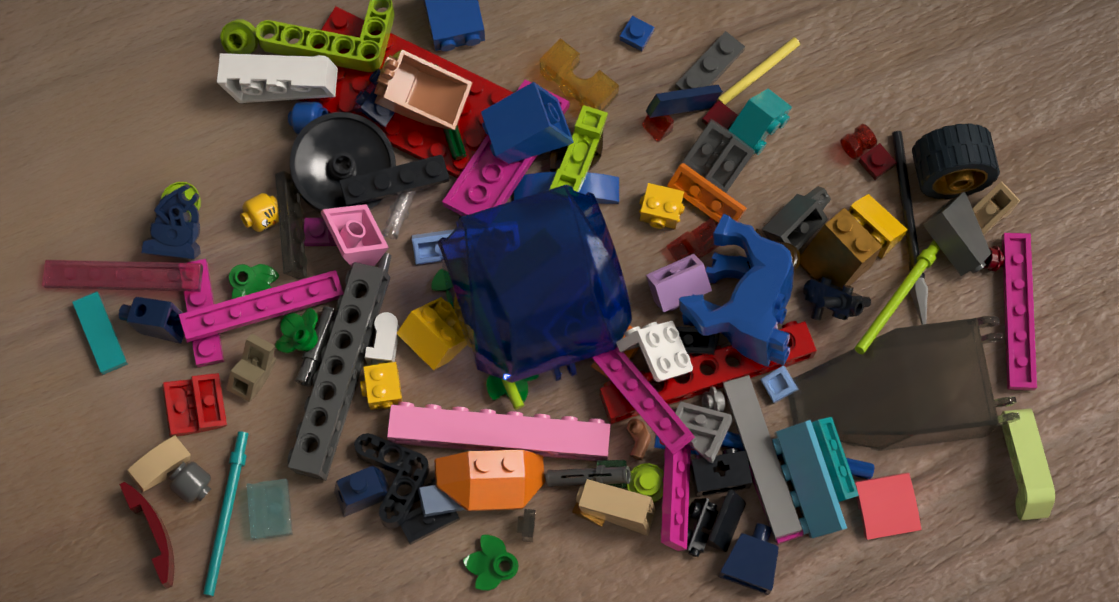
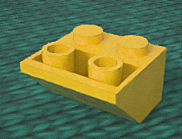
M869 194L855 201L850 206L849 212L882 246L878 254L881 259L903 239L908 230Z
M440 297L411 311L397 331V335L433 370H436L449 363L478 335V332L453 309L449 302Z

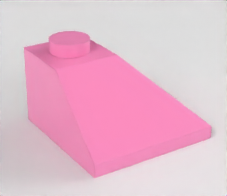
M367 204L323 209L321 211V215L342 257L351 267H353L354 262L375 266L389 248Z

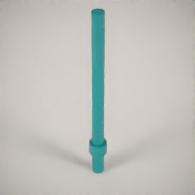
M238 431L234 452L230 453L228 463L231 466L203 595L214 597L241 468L245 466L247 458L245 454L249 435L247 432Z

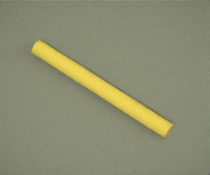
M793 37L723 93L717 101L719 100L725 105L799 47L800 42L798 39Z

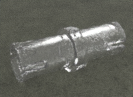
M415 190L408 192L407 196H404L405 193L397 195L394 204L390 205L388 209L389 216L382 230L384 236L388 237L390 229L393 228L390 239L398 238L404 220L409 217L408 209L416 194Z

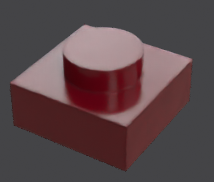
M881 143L861 156L858 161L874 180L888 172L897 163Z

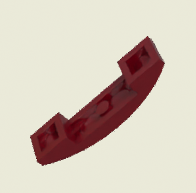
M123 482L119 485L130 510L135 514L144 512L160 549L161 555L151 560L161 584L168 589L173 586L175 565L173 548L167 529L153 506L136 489Z

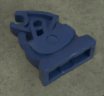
M188 184L165 195L159 201L160 203L154 210L156 212L155 221L151 223L150 227L151 237L143 241L141 253L195 259L201 254L200 246L196 243L200 234L199 212L194 205L200 196L195 193L192 199L186 198L185 191L190 188Z

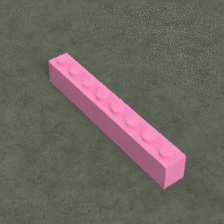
M399 402L398 405H391L387 438L388 441L396 444L473 451L525 450L543 455V457L607 462L610 424H605V421L602 419H589V422L578 421V418L563 416L561 420L550 419V416L546 414H535L534 417H525L523 413L514 411L507 412V415L496 414V411L490 409H481L480 412H469V409L465 407H453L452 410L441 409V406L427 404L425 408L414 407V404L409 402Z

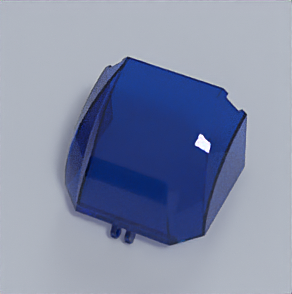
M563 185L460 217L456 222L457 228L447 238L442 237L438 241L447 292L477 370L511 383L552 370L554 380L559 381L561 380L559 367L567 365L568 373L574 376L577 375L575 362L615 350L617 348L616 342L622 339L624 332H626L632 321L629 296L620 262L605 219L593 193L587 192L583 194L574 191L572 186Z

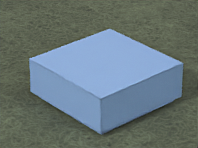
M781 366L760 379L773 403H777L799 390L785 366Z

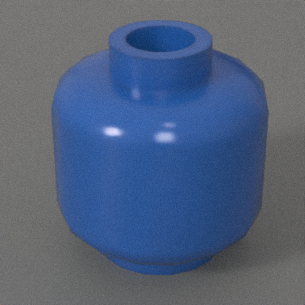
M316 101L298 102L288 114V123L293 127L294 132L299 134L308 123L328 114V111L321 103Z

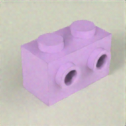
M695 254L646 275L654 302L663 312L677 309L680 297L692 296L693 294L704 295L712 291L705 266Z

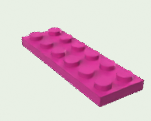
M524 80L518 90L529 85L531 82ZM548 91L558 98L563 114H565L570 107L569 101ZM488 135L442 201L444 207L486 229L490 228L537 157L536 155L508 164L492 154L490 150V144L492 143Z

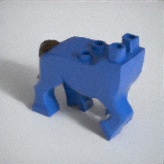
M723 214L713 233L714 245L740 246L744 249L747 257L726 256L714 252L711 258L713 259L712 267L707 266L705 270L709 283H716L723 278H737L740 281L737 283L730 301L723 306L704 300L703 294L680 297L679 306L680 311L683 313V324L695 326L700 334L706 336L722 333L739 353L759 364L768 367L770 362L773 361L784 365L790 354V347H787L790 337L789 333L778 330L777 324H782L786 317L787 309L785 308L793 289L794 271L800 264V253L792 244L768 240L762 237L758 229L754 230L751 225L742 224Z

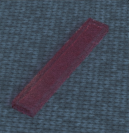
M46 260L42 286L59 289L200 292L203 265L201 263Z

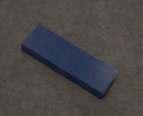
M719 85L657 93L648 105L646 113L649 118L709 109L713 107L723 91Z

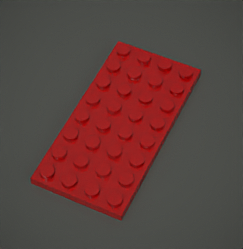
M335 6L321 30L360 38L365 20ZM375 30L370 34L379 35L381 31ZM390 33L383 63L379 69H382L386 57L393 56L402 49L473 82L457 123L466 151V157L463 159L453 160L443 128L415 121L396 112L386 127L381 128L378 126L386 134L393 147L419 160L442 154L448 174L458 179L487 136L482 126L484 120L481 111L514 92ZM317 44L314 48L320 49L324 47V44ZM342 49L339 53L346 54L350 49ZM367 54L364 58L371 59L375 54ZM336 66L338 72L335 97L298 99L302 102H319L327 109L328 114L347 112L363 116L372 121L362 112L356 113L352 109L356 105L354 101L361 90H366L371 83L369 78L373 72Z

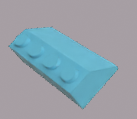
M811 420L776 431L774 433L776 438L772 439L776 454H782L785 464L781 465L785 481H791L794 491L789 493L794 507L800 508L802 518H799V522L804 535L808 534L810 538H816L846 529L847 526Z

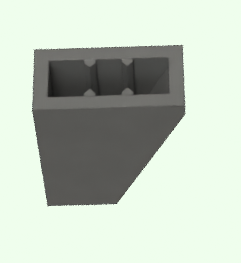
M963 192L945 203L923 224L961 276L969 271L974 274L986 265L984 261L991 254L969 199Z

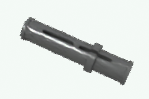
M324 306L322 309V314L315 329L318 335L316 346L310 351L303 352V362L295 378L297 383L302 381L301 385L312 386L314 374L322 363V349L329 341L330 324L336 319L338 310L333 312L334 308Z
M605 465L584 469H550L546 473V482L548 487L585 485L587 479L606 485L629 484L631 472L629 466L605 467Z

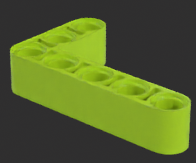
M370 0L360 38L272 20L261 21L257 25L255 33L260 47L266 52L285 56L314 57L321 55L328 57L336 66L374 72L383 63L394 21L392 0ZM379 8H387L384 12H377ZM375 30L381 31L379 35L370 34ZM267 34H274L272 38H264ZM292 39H299L295 44L289 43ZM317 44H324V47L320 49L314 48ZM342 49H350L346 54L339 53ZM367 54H375L371 59L364 58Z

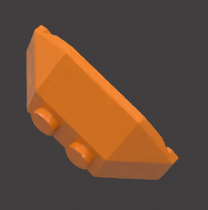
M525 450L467 451L434 460L436 487L445 492L467 511L523 509L545 483L543 455Z

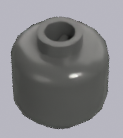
M183 462L169 477L172 481L170 489L187 503L194 501L196 498L201 501L211 490L207 486L211 481L210 474L196 462H189L188 464Z

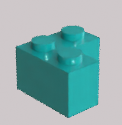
M768 88L747 101L728 131L755 150L754 154L758 156L767 145L765 142L769 134L773 135L778 128L782 129L790 119L788 113L792 106Z

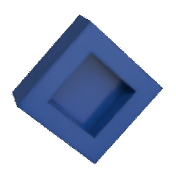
M632 16L620 35V41L642 52L655 27Z

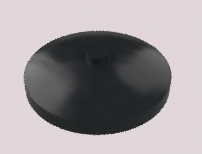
M347 112L329 113L308 123L296 137L289 159L290 176L296 191L309 206L319 212L323 209L346 207L340 180L396 166L394 150L386 134L369 119ZM383 199L367 202L360 205L367 204L369 210H371L374 207H376Z

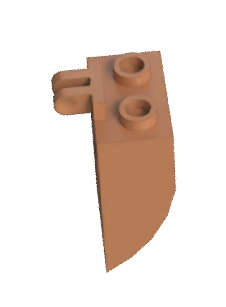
M401 49L393 56L390 55L385 59L374 92L377 95L375 103L415 121L455 130L473 82Z

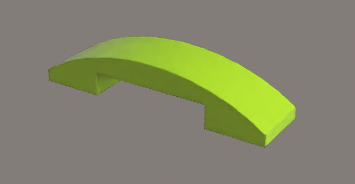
M583 105L572 136L574 143L568 146L549 193L575 201L596 152L608 116L607 112Z

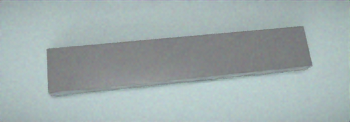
M750 376L723 382V388L744 450L747 453L748 462L774 539L801 532L802 528Z

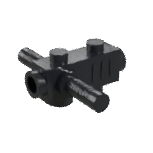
M822 276L821 279H810L803 288V293L806 295L805 300L814 303L811 318L821 321L824 308L832 310L833 317L848 320V317L859 316L863 312L864 307L871 305L870 297H862L854 293V288L851 286L843 285V288L831 284L832 279Z

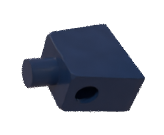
M135 297L132 305L123 304L120 307L119 319L127 321L140 334L179 344L182 343L184 337L179 319V314L183 312L172 302Z
M370 466L337 480L334 492L342 513L346 517L383 502L390 488L383 471L375 466Z
M756 523L752 536L741 533L718 577L769 595L774 584L779 550L777 545L768 542L771 528L767 525Z

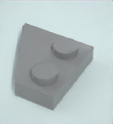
M680 402L675 414L695 436L688 444L709 463H713L732 423L731 414Z

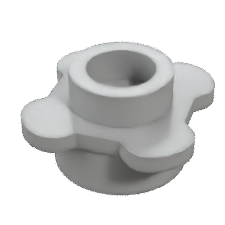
M710 387L709 391L703 394L702 406L723 412L725 408L723 393L717 391L715 387Z

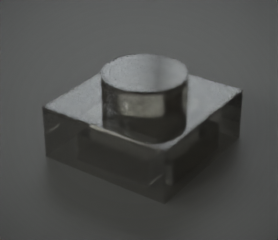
M524 509V517L518 516L517 533H522V541L533 542L536 510Z

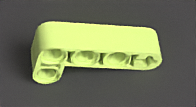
M1030 408L1002 411V429L1019 489L1015 500L1018 519L1048 518L1055 503V489L1034 413Z

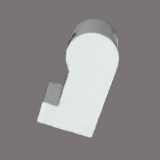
M384 312L379 314L374 321L376 329L374 348L366 347L365 359L367 364L377 365L382 362H395L399 339L397 335L399 330L398 320L392 313Z

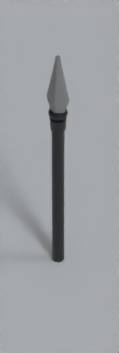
M902 131L892 132L895 160L897 162L896 168L904 225L908 229L906 239L910 272L917 263L919 248ZM922 273L911 288L910 294L922 328L926 330L928 287L924 280L925 274Z

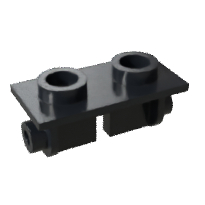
M708 498L694 499L689 506L687 549L681 551H689L688 554L694 557H699L700 553L704 552L709 538L708 534L701 531L702 527L712 530L718 514L716 510L717 505L709 502Z

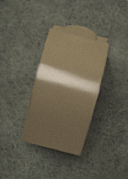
M251 334L246 339L242 359L230 371L226 390L250 402L262 389L272 372L276 358L273 357L275 345Z

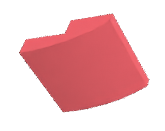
M908 472L855 481L859 496H856L858 509L861 510L864 535L867 540L921 530L916 497Z

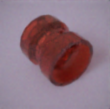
M860 124L855 128L854 133L847 134L840 140L846 154L854 160L861 157L866 149L870 150L877 145L876 136L865 124Z

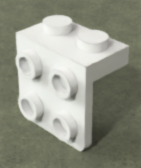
M673 320L661 324L653 322L642 327V329L639 326L624 332L626 337L616 342L620 352L641 347L653 378L657 382L687 374L693 370L689 355L685 350Z

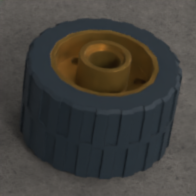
M955 124L935 129L923 135L912 147L920 190L930 198L952 199L963 192L969 196L991 186L1000 175L991 132L978 124Z

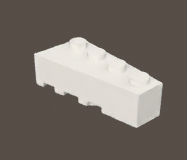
M220 53L217 83L238 103L335 97L338 68L328 57L321 55L308 57Z

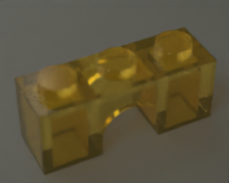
M560 38L540 58V72L542 76L550 82L553 80L560 86V90L566 96L574 97L579 101L581 108L585 105L604 111L617 98L619 85L601 70H598L595 75L587 79L577 77L573 71L580 63V53Z

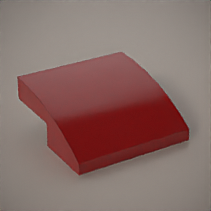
M219 373L196 375L188 380L163 382L162 388L170 437L174 435H190L227 426Z

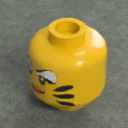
M260 193L243 203V213L240 214V217L247 228L251 227L256 232H262L279 222V215L282 214L279 202L273 195L269 196L266 193Z

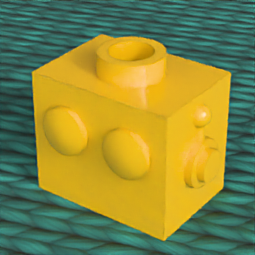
M648 183L645 195L640 198V221L649 223L650 226L658 229L665 227L676 229L677 223L680 222V215L684 213L685 206L682 204L684 191Z
M382 362L377 365L364 366L365 380L360 381L362 396L368 398L371 410L380 408L390 409L391 405H398L399 402H403L396 362Z

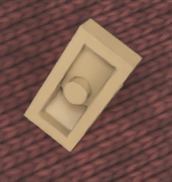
M1002 181L972 208L983 235L991 230L1002 218L1009 216L1020 202L1016 195Z

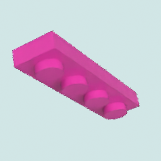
M202 259L179 264L187 312L214 305L207 260ZM220 333L192 341L197 367L224 362Z
M689 444L685 445L674 455L665 446L661 543L681 551L687 549L691 446Z

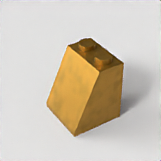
M843 208L824 224L800 256L799 265L813 279H821L822 276L832 279L831 284L843 288V285L850 286L872 267L882 246L846 208Z

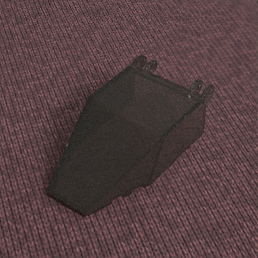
M983 316L895 328L875 338L864 354L857 353L854 348L792 378L799 389L788 395L793 426L808 420L814 422L832 417L840 442L845 443V445H858L869 447L872 450L883 451L982 438L988 436L997 426L1019 420V413L1014 412L997 416L996 407L1012 406L1017 401L1016 397H1003L994 400L983 344L1003 340L1002 333H991L981 336L979 329L994 327L1000 324L999 317Z

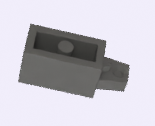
M819 186L805 196L796 194L762 228V231L768 240L790 243L799 250L828 221L823 209L830 202L831 198L825 188Z

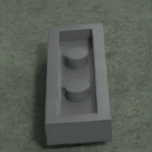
M725 31L676 83L675 88L677 90L713 85L744 52L745 46Z

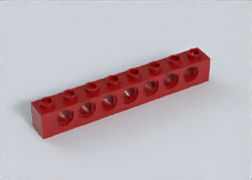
M791 321L782 325V329H779L789 333L790 337L788 342L790 354L784 365L771 361L767 367L743 356L732 345L724 348L717 346L714 355L703 354L696 357L695 354H690L689 358L693 370L684 374L689 381L685 384H680L674 378L658 382L663 387V390L658 392V394L668 405H672L702 395L704 392H708L710 387H715L716 390L723 388V382L748 375L751 379L775 371L781 366L787 367L812 359L817 350L806 322L797 323V321ZM734 357L739 361V365L731 367L726 363L725 359ZM710 366L714 373L712 375H704L700 371V367ZM640 371L649 383L657 382L651 372L645 373ZM611 380L603 384L604 387L600 388V398L610 425L639 416V413L623 397Z

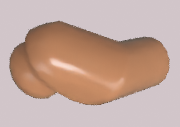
M631 419L627 424V429L635 444L630 456L642 461L650 444L651 435L643 421Z

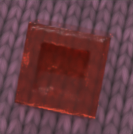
M647 115L642 126L657 142H660L672 133L674 120L669 115L649 118Z

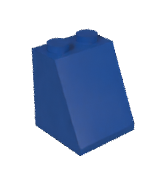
M423 0L435 51H451L458 46H475L481 41H485V31L478 0Z
M535 82L481 111L484 120L482 126L490 137L492 143L490 144V150L492 154L508 164L574 143L558 98Z

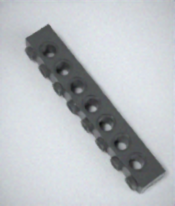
M354 262L352 270L347 272L344 295L339 297L337 304L338 313L329 328L330 338L328 344L322 349V363L319 371L317 370L313 377L314 388L311 396H308L305 402L303 422L298 424L296 430L297 440L294 448L288 454V468L297 474L324 481L327 480L365 360L366 347H369L375 329L374 321L380 313L391 278L383 268ZM367 290L364 297L357 298L360 291ZM359 315L355 323L349 324L352 316ZM351 340L347 348L341 349L344 341ZM343 365L341 372L333 375L335 367ZM334 390V396L330 400H325V395L329 391ZM326 416L325 423L321 426H316L318 419ZM314 442H318L317 449L308 453L309 446Z

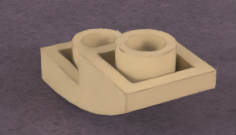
M174 435L141 457L128 469L127 473L144 492L166 480L168 472L176 469L183 462L190 461L191 454Z

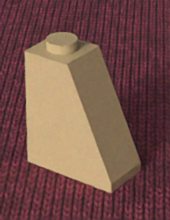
M587 479L585 486H580L576 502L579 503L578 506L582 512L648 536L656 511L651 497Z

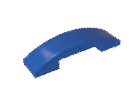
M556 172L526 174L514 190V203H540V200L570 199L549 193ZM588 172L575 200H593V204H619V177Z

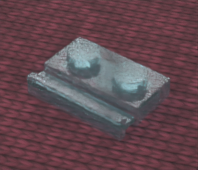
M280 479L256 484L248 483L247 495L251 539L257 540L260 538L266 539L293 535L288 480Z

